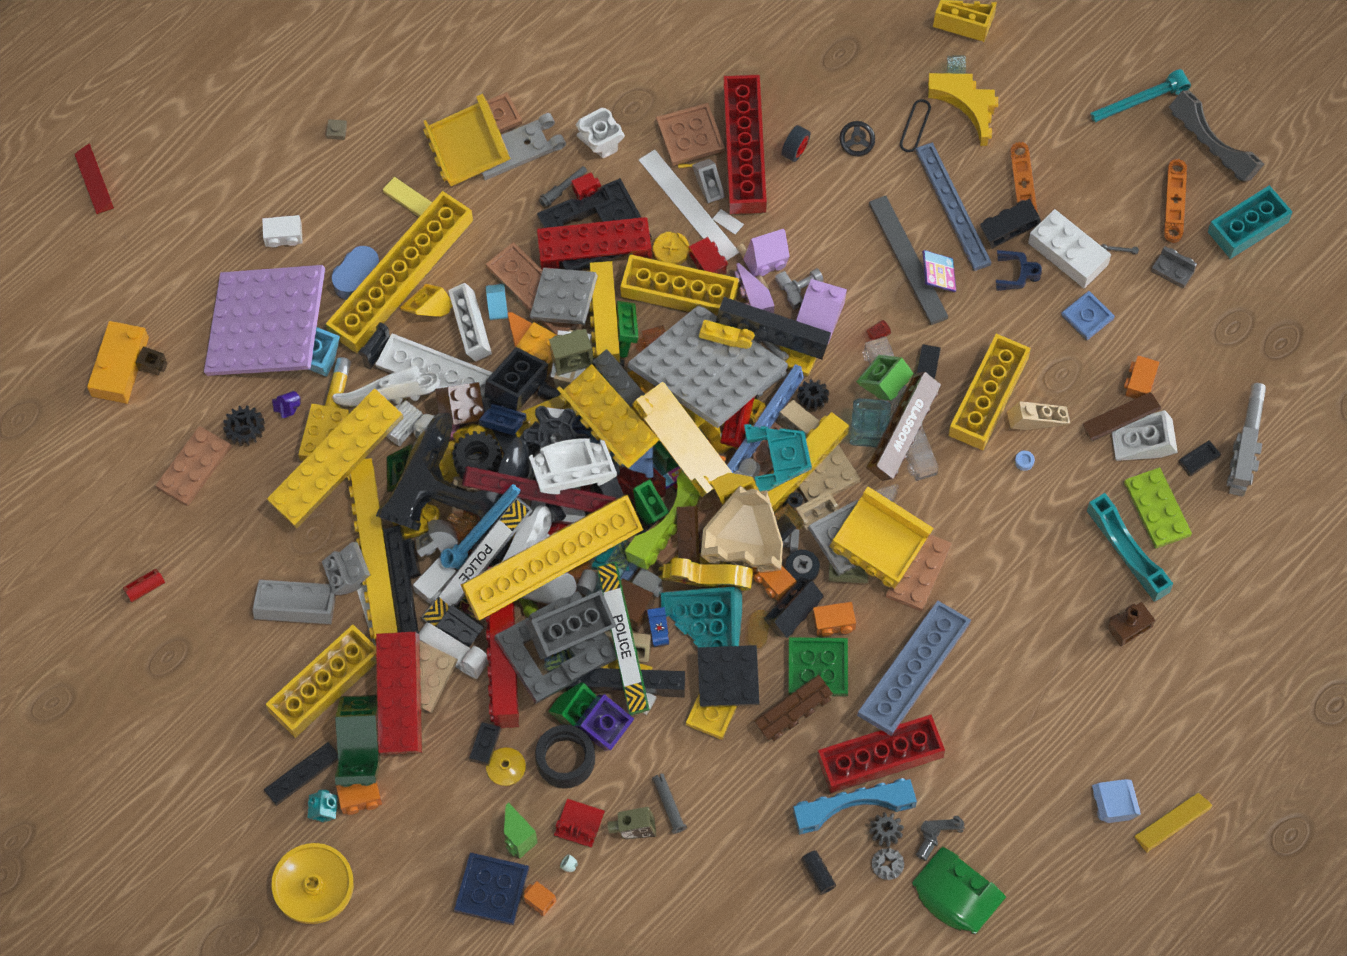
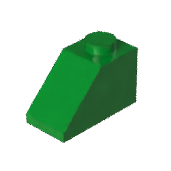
M650 479L633 489L636 510L645 526L669 513Z

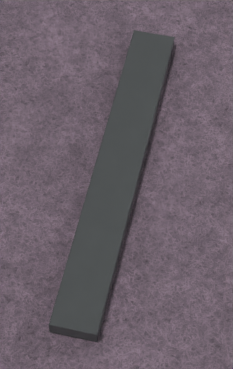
M885 195L870 201L869 206L930 325L948 319V314L934 287L925 284L924 268L887 196Z

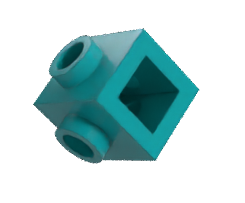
M318 790L317 793L309 795L307 818L323 823L336 819L337 795L330 794L328 790Z

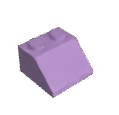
M777 230L751 239L743 260L754 277L758 275L764 276L774 270H782L786 266L790 256L785 230Z

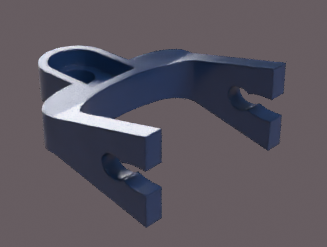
M997 250L998 261L1017 259L1021 264L1019 279L1017 281L996 280L997 291L1022 289L1027 279H1030L1032 282L1040 280L1042 267L1039 263L1027 262L1026 255L1023 252Z

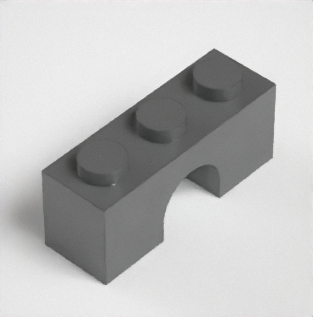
M607 349L592 361L631 407L636 399L645 395Z

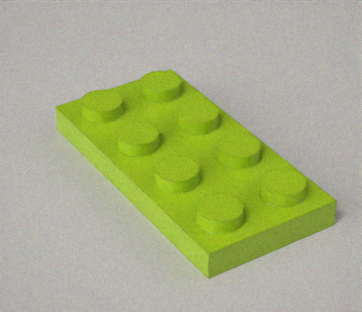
M1160 467L1125 479L1124 484L1155 549L1192 535Z

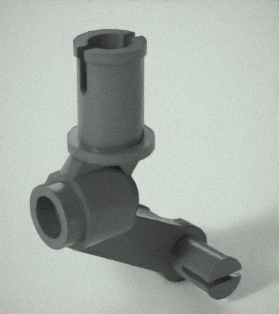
M953 816V819L925 820L921 826L924 841L915 855L927 861L934 846L938 845L937 837L941 830H957V832L962 833L963 829L965 830L964 821L959 816Z

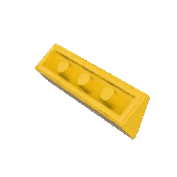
M1197 793L1134 837L1147 853L1209 811L1212 804L1200 793Z

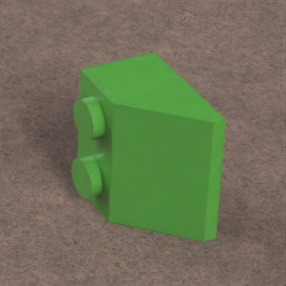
M878 355L856 382L877 398L892 401V399L897 397L902 387L909 382L914 373L902 357Z
M510 803L506 804L504 842L507 846L505 848L512 856L516 854L520 859L538 843L536 831Z

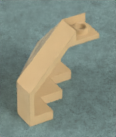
M739 486L703 528L701 556L712 564H719L721 561L730 563V565L756 567L758 572L781 570L783 541L767 490L759 492L755 489H749L746 491Z

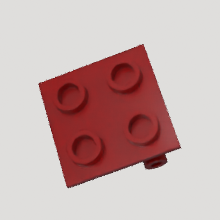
M567 799L560 820H557L554 836L592 848L605 810Z

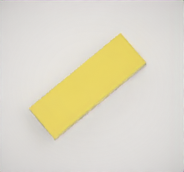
M396 177L383 189V193L418 217L432 203Z

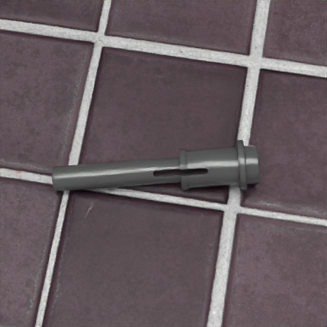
M582 166L559 186L555 185L546 194H541L539 198L540 204L545 208L550 207L551 203L561 196L562 192L572 184V180L583 176L587 169Z

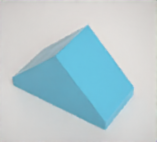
M504 284L486 286L489 319L508 318Z

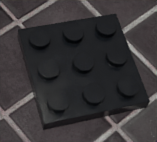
M757 645L697 648L700 708L760 705Z

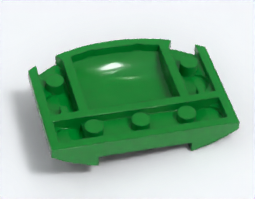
M943 846L912 882L913 887H916L919 895L918 898L931 914L946 925L959 931L961 929L972 931L971 934H977L1006 899L1004 893L995 884L986 880L962 861L957 854Z

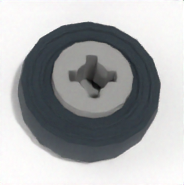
M800 549L788 556L785 569L796 582L800 577L813 581L819 574L820 563L813 552Z

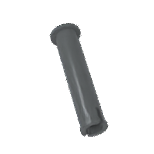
M660 774V777L658 775L654 776L652 780L673 828L672 833H680L687 829V825L682 821L665 775Z

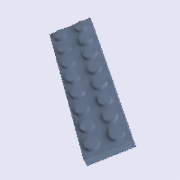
M937 601L860 708L857 716L892 736L971 623V619Z

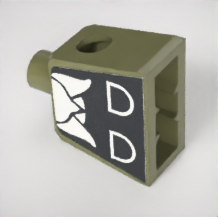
M649 807L618 812V820L608 821L609 834L619 832L623 839L656 837L655 817Z

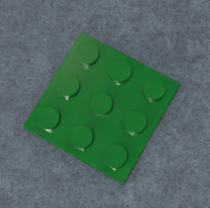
M789 637V695L817 675H820L833 693L832 696H848V638Z

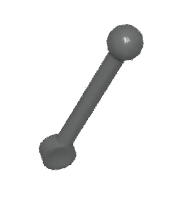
M1106 244L1101 245L1105 250L1131 252L1133 255L1139 252L1138 247L1122 248L1107 246Z

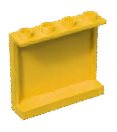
M483 94L476 96L477 104L431 125L426 120L423 121L426 127L423 131L427 139L430 138L431 140L429 146L432 152H436L437 155L434 159L438 167L442 168V171H440L444 182L448 181L450 186L456 185L511 159L489 104Z
M867 487L829 547L832 548L834 553L849 559L851 564L863 568L868 575L877 577L884 585L895 589L934 528L875 490Z

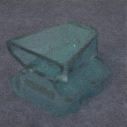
M862 398L853 401L851 445L877 447L890 422L891 404L888 401Z

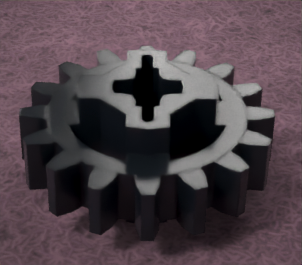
M246 405L245 409L238 406V411L231 409L233 414H226L228 420H223L225 426L223 430L227 433V439H231L233 444L238 441L240 446L243 445V442H246L248 446L250 441L256 443V437H262L260 431H265V421L262 418L261 412L257 413L255 407L250 410L248 405Z

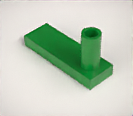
M617 301L616 316L618 340L620 341L619 353L620 357L625 358L628 357L631 343H637L639 338L636 303Z

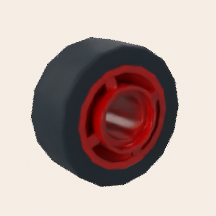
M796 125L786 138L781 155L796 162L809 142L810 131Z

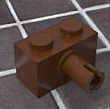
M1142 602L1137 605L1135 603L1126 608V612L1121 615L1117 613L1109 620L1107 629L1121 647L1154 626L1155 619Z

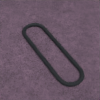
M919 99L913 104L900 141V147L905 152H913L918 147L931 110L930 103L925 99ZM925 102L928 105V111L915 147L910 150L905 149L902 144L917 103Z

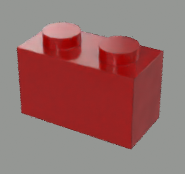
M709 237L689 246V256L698 270L721 275L727 274L728 262L723 255L719 254L716 243L714 241L711 242Z

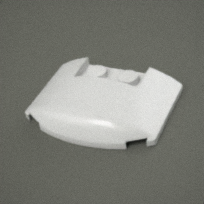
M590 439L565 440L541 448L540 453L534 458L533 455L529 456L540 492L560 494V490L597 483L600 486L617 476L607 446L603 440H600V444L590 443Z

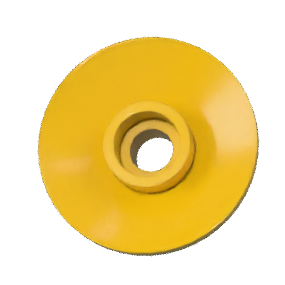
M509 747L495 750L489 766L486 765L488 777L500 786L516 784L522 779L526 770V763L522 754ZM508 762L509 765L507 767H503L502 763Z

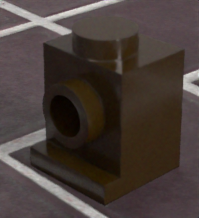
M144 346L135 362L139 371L143 370L159 376L160 372H164L167 367L164 353Z

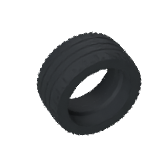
M559 725L552 727L540 737L535 749V761L538 772L546 782L554 787L567 789L582 784L589 778L595 765V749L591 739L582 729L576 726ZM567 740L581 745L585 753L583 764L575 771L568 773L552 770L547 765L545 758L549 747L556 742Z

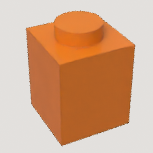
M538 881L534 885L530 884L524 891L525 902L543 917L556 902V896Z

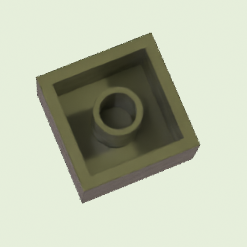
M586 329L574 330L569 334L556 335L549 339L551 357L557 376L588 368L591 364L594 366L592 362V347Z

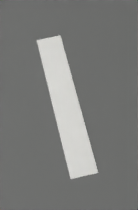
M656 150L639 159L702 238L709 237L711 242L714 241L721 256L723 255L726 260H729L740 253Z

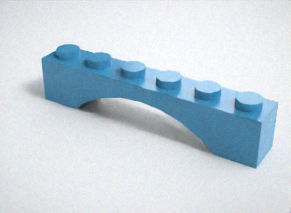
M901 778L887 785L879 783L870 789L863 787L856 789L853 793L841 792L831 798L824 796L810 803L808 801L799 802L796 806H793V815L798 834L801 835L818 831L834 814L852 806L876 805L899 812L916 808L917 800L911 779L905 780Z

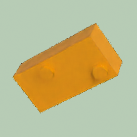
M113 321L108 322L87 386L91 397L128 404L138 373L135 362L143 346L146 347L149 339L145 328Z

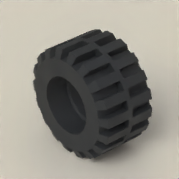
M473 431L472 435L466 433L465 438L460 437L458 439L459 443H455V450L452 452L455 470L462 480L466 466L498 472L502 455L498 441L493 439L492 435L488 434L486 436L485 432L481 431L480 434H477V431ZM475 452H483L488 455L487 459L479 464L467 461V458Z

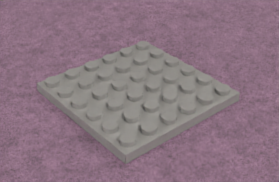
M697 306L630 360L628 368L654 386L664 382L679 403L718 428L787 369L788 363L753 340L751 341V347L744 349L700 338L699 333L703 321L715 322L717 316L706 308Z

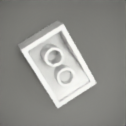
M1165 410L1150 414L1112 432L1117 461L1161 458L1178 453L1173 420Z

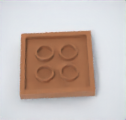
M708 103L656 117V122L672 166L725 152L724 144Z

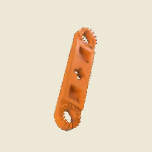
M1016 142L1011 147V158L1017 203L1030 199L1037 211L1030 151L1026 143ZM1018 148L1025 149V153L1021 154V156L1016 155L1015 151ZM1023 181L1027 183L1026 188L1022 186Z
M1180 159L1172 160L1169 163L1167 173L1164 237L1172 243L1179 242L1182 239L1184 230L1187 164ZM1173 166H1180L1182 168L1181 172H1175ZM1174 197L1177 198L1178 203H1174ZM1176 230L1179 235L1174 237L1170 235L1169 231Z

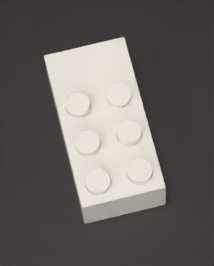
M1055 209L1030 233L1028 244L1083 288L1090 284L1109 265L1111 257L1108 251Z

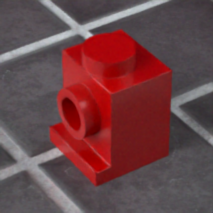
M592 172L572 180V190L578 200L595 194L601 188L599 179L597 177L594 178Z

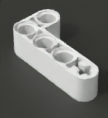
M428 622L419 632L420 641L457 658L458 661L455 667L474 679H477L488 665L487 654L476 646L470 649Z

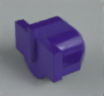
M292 391L272 399L274 412L281 413V418L294 415L297 407L301 404L299 394Z

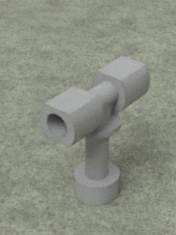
M818 268L810 271V276L799 282L796 280L791 281L785 271L775 276V281L780 289L786 291L787 300L793 310L802 305L801 288L809 285L811 279L820 282L824 281Z

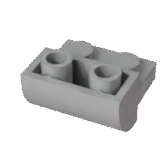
M445 520L429 521V531L415 538L417 552L421 557L425 554L426 556L432 554L437 547L442 553L443 550L447 548L452 549L454 545L458 544L455 528Z
M351 542L340 552L334 551L321 561L335 595L348 594L363 587L361 582L370 576L358 542Z

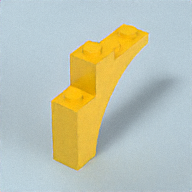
M929 73L928 98L945 101L964 112L977 130L980 146H987L988 139H992V128H989L988 123H991L994 110L998 108V97H995V90L976 89V81H973V74Z

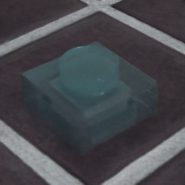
M947 56V73L966 74V56Z

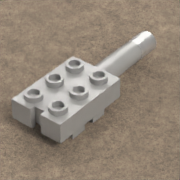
M1253 383L1251 385L1245 424L1242 432L1237 434L1236 441H1234L1232 451L1234 455L1229 468L1231 472L1227 480V486L1230 487L1229 494L1245 495L1248 485H1252L1254 475L1252 471H1258L1259 461L1256 460L1255 454H1261L1262 443H1257L1266 391V386L1262 383Z

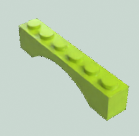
M683 471L677 477V497L671 511L654 528L634 537L625 550L628 562L648 570L650 565L656 562L660 551L666 548L670 537L677 532L676 507L695 506L697 504L700 493Z

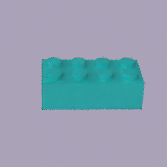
M1269 185L1212 220L1208 233L1225 254L1232 259L1289 223L1293 212Z

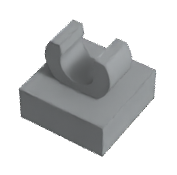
M795 529L791 536H788L783 541V548L790 547V554L798 550V529Z

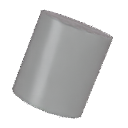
M583 570L576 589L584 595L592 594L599 575L592 570Z

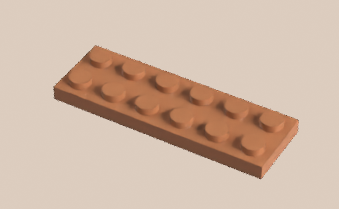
M513 242L486 263V268L531 312L543 270ZM541 321L556 335H558V330H574L580 325Z

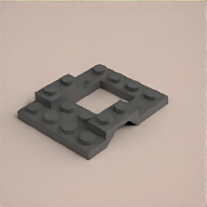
M578 591L572 596L562 597L537 610L525 620L496 634L494 637L535 704L571 685L584 674L594 669L602 668L617 660L615 648L605 632L569 647L568 650L573 658L565 661L560 667L542 675L523 645L532 640L525 625L526 622L581 599L582 596Z

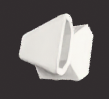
M600 108L579 119L576 124L580 131L577 133V137L602 158L617 152L618 143L625 137L621 126L616 123L612 113L606 108Z

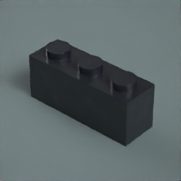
M1028 199L1018 202L1016 206L1010 209L1002 210L994 217L986 218L980 224V227L991 249L1038 226L1041 220L1031 200Z
M800 577L766 615L764 620L776 635L788 638L794 633L797 626L807 618L813 607L818 606L824 595L812 580Z

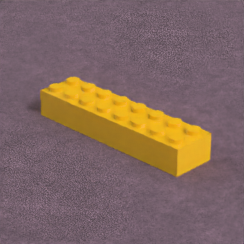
M374 388L267 498L268 502L295 528H298L404 419L403 414Z

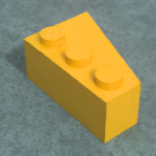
M940 0L935 12L933 27L984 42L995 15L997 2L980 4L979 1H974V4H969L956 0Z

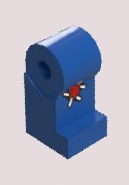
M665 607L648 609L654 647L669 645Z

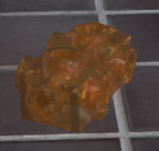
M463 511L461 518L452 513H449L447 516V520L456 525L455 531L459 532L457 545L479 523L478 515ZM471 549L467 552L468 556L472 553Z

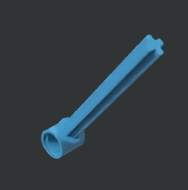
M512 484L459 545L456 544L452 549L447 548L443 550L440 557L441 564L446 568L460 569L468 559L467 552L518 496L521 490Z

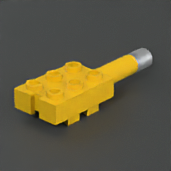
M337 358L325 406L311 404L298 454L300 461H304L350 414L348 409L340 408V405L333 400L334 394L344 393L351 361L347 358Z

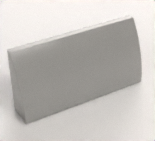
M259 580L253 605L254 619L332 624L336 595L333 593L330 584Z

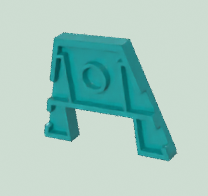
M749 424L744 425L747 443L767 440L774 473L755 477V483L759 491L767 490L768 492L812 469L804 431L782 428L777 430L769 429L765 426L760 428L752 427Z

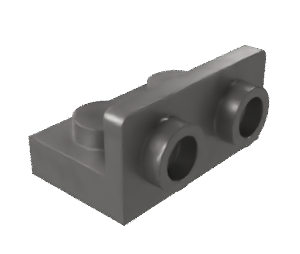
M1164 246L1151 272L1184 289L1194 274L1197 263L1189 257L1180 255L1176 250Z

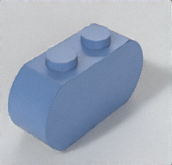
M368 246L355 247L352 252L346 254L342 264L333 270L332 283L335 293L340 298L347 300L379 264L378 254L374 249Z

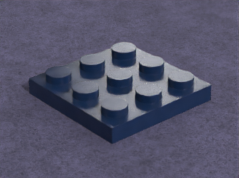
M470 852L454 911L514 926L529 866Z

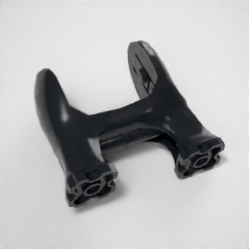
M440 413L433 417L429 424L421 431L410 451L396 488L387 502L378 509L376 516L419 531L421 526V509L432 500L478 515L481 520L503 494L485 490L473 492L444 480L439 464L449 444L452 432V417L449 413ZM522 437L514 438L507 447L498 473L522 478L528 477L530 452L528 444ZM508 507L487 529V531L480 537V539L472 546L471 550H475L477 548V546L489 533V531L500 519V517L504 514V512L508 509ZM513 536L495 558L504 559L513 541Z

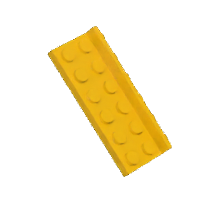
M592 364L564 390L560 386L557 388L561 393L559 395L560 399L565 404H571L570 409L575 412L576 416L580 415L582 417L580 421L587 429L589 427L593 429L591 434L598 441L600 439L605 441L608 452L612 451L615 454L612 458L620 466L624 464L629 469L660 440Z

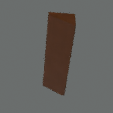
M1149 392L1084 422L1083 427L1086 435L1094 441L1161 410V406L1154 395Z

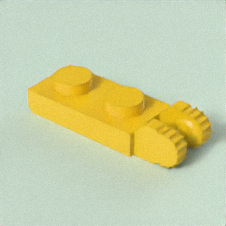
M708 320L703 321L699 337L702 339L744 349L751 347V341L755 336L754 332L748 329L741 330Z

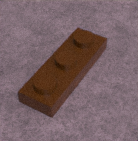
M676 507L679 558L689 559L691 562L700 564L698 507Z

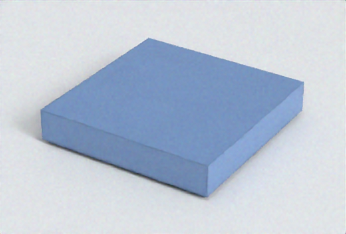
M1090 291L1085 293L1061 314L1086 340L1090 339L1115 317Z

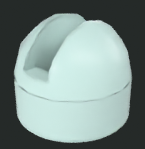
M568 854L562 860L560 868L566 872H573L578 865L577 860Z

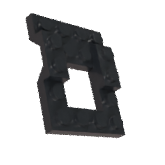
M621 178L603 185L595 194L581 200L569 199L537 213V218L543 228L564 226L563 223L575 218L579 221L596 213L601 222L642 217ZM626 254L564 260L560 262L565 270L580 271L589 267L590 263L612 261Z

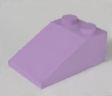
M811 279L796 321L831 332L832 336L845 304L847 289Z

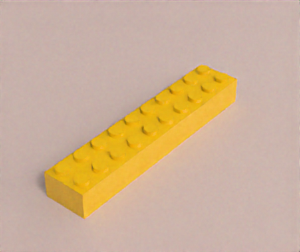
M442 191L326 323L327 331L340 337L339 342L355 353H358L360 348L364 347L374 334L378 323L384 324L472 223V210Z

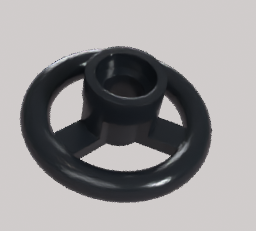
M852 121L842 128L839 140L841 147L846 153L859 157L868 154L873 149L875 134L868 124L862 121ZM854 127L851 139L845 142L846 132ZM860 127L869 133L870 142L866 140V132L860 129ZM855 136H860L861 140H857ZM853 144H861L867 148L862 151H854L849 147Z

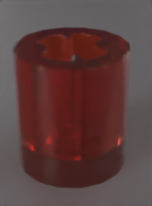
M881 320L868 328L866 332L869 339L876 344L890 335L891 329L884 320Z

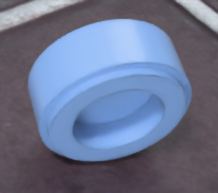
M1020 451L1015 458L1016 467L1022 471L1030 470L1035 461L1033 454L1029 451Z

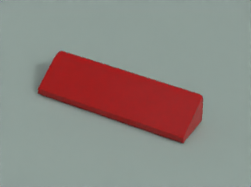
M89 143L74 155L96 214L114 209Z
M755 396L725 421L720 440L721 444L740 447L746 437L744 425L749 424Z

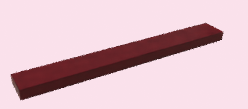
M466 466L462 486L504 494L514 484L521 490L517 496L519 498L587 512H594L616 500V497L575 488L560 490V494L540 492L537 480Z

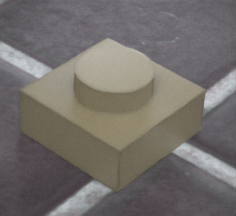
M329 119L326 132L327 139L345 140L347 121Z

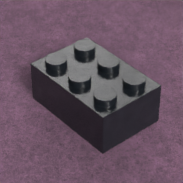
M516 347L486 380L484 396L508 409L519 411L541 386L543 381L546 380L548 363Z

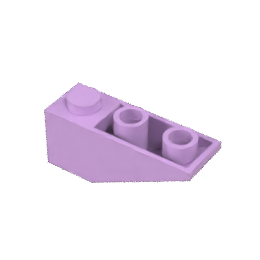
M740 263L736 264L734 276L739 278L741 285L739 290L741 297L746 299L747 303L745 304L774 313V303L769 289Z

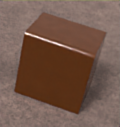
M622 578L621 583L631 628L633 631L639 632L648 616L647 610L651 609L654 605V593Z

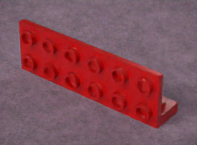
M647 217L537 229L542 270L543 268L560 269L559 261L628 253L652 259Z

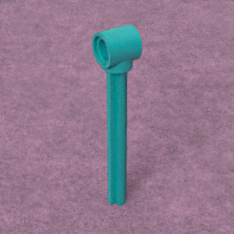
M1178 69L1168 75L1166 82L1091 112L1090 115L1094 122H1098L1170 92L1171 94L1179 95L1181 91H1188L1191 83L1184 71Z

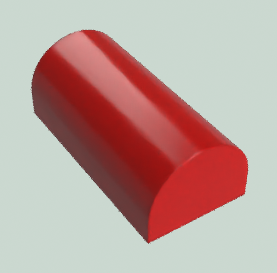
M153 569L124 586L123 590L132 603L165 584L161 573L157 569Z

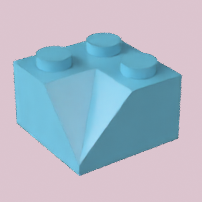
M316 327L311 367L308 370L326 377L328 376L336 358L340 339L338 335Z

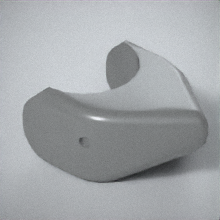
M564 573L521 598L549 604L562 597L572 596L576 591V582L572 575Z

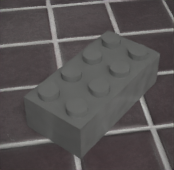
M602 590L525 623L540 659H544L617 627Z

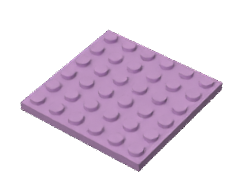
M315 265L221 272L204 373L207 376L310 369L325 273L324 266Z

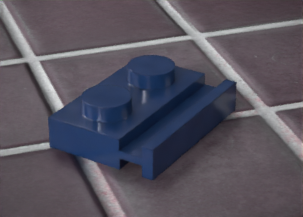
M492 404L491 408L479 419L480 426L515 435L523 425V421L527 420L526 413Z

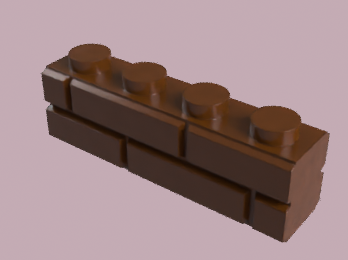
M817 675L754 720V723L767 741L772 739L774 742L783 735L782 731L788 727L791 730L799 724L798 719L802 716L808 718L815 713L814 708L820 704L823 707L831 701L830 696L833 693L821 676Z

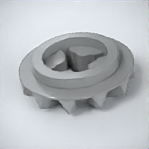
M890 847L887 849L881 848L874 854L872 869L882 879H895L904 869L903 856L900 855L898 850H893ZM885 857L889 861H894L891 864V869L887 865L882 866L885 863Z

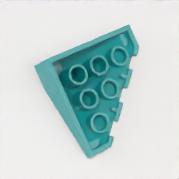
M736 587L661 593V608L665 607L666 617L670 616L676 622L674 624L685 635L688 634L695 640L693 643L698 648L739 646L743 610L742 591Z

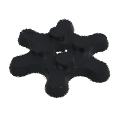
M539 406L535 410V416L539 421V428L526 429L522 436L525 442L536 444L539 447V452L541 448L555 443L551 438L552 435L558 436L559 442L571 439H590L586 434H578L573 430L572 423L576 418V414L572 409H565L561 417L555 418L550 415L549 410L545 406Z

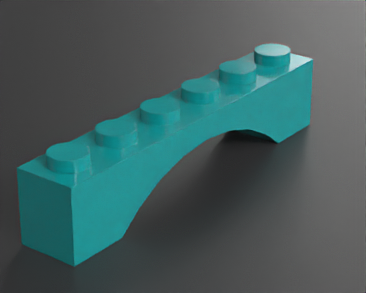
M1103 493L1090 501L1087 513L1152 600L1156 602L1169 594L1173 587V582L1164 570L1156 565L1138 546L1123 523L1116 506L1107 494Z

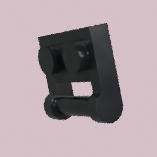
M381 322L376 326V331L366 345L358 351L362 356L364 367L370 370L379 359L390 338L388 327Z

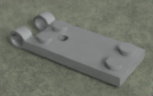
M550 113L543 114L536 121L502 134V139L511 159L482 172L481 174L484 179H490L551 152L563 149L566 146V142L562 135H555L547 142L542 130L549 129L555 124ZM529 140L530 144L526 145L524 141Z

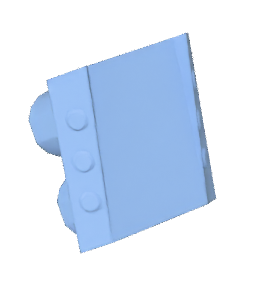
M1125 779L1092 785L1094 799L1098 807L1097 815L1101 821L1107 823L1129 821L1141 815L1132 780Z

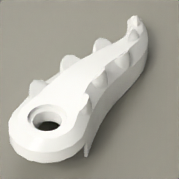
M417 365L387 375L353 392L334 394L333 400L344 407H356L375 388L389 402L392 401L395 404H400L403 398L407 397L417 401L420 395L434 392L440 385V379L434 372L420 373Z
M537 506L533 514L525 519L517 529L503 561L550 536L548 531L552 524V515L547 506Z

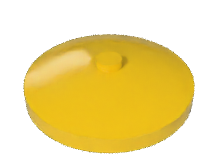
M320 843L300 845L287 852L278 862L272 876V893L278 907L287 917L303 924H319L336 917L349 903L354 888L353 873L346 858L335 848Z

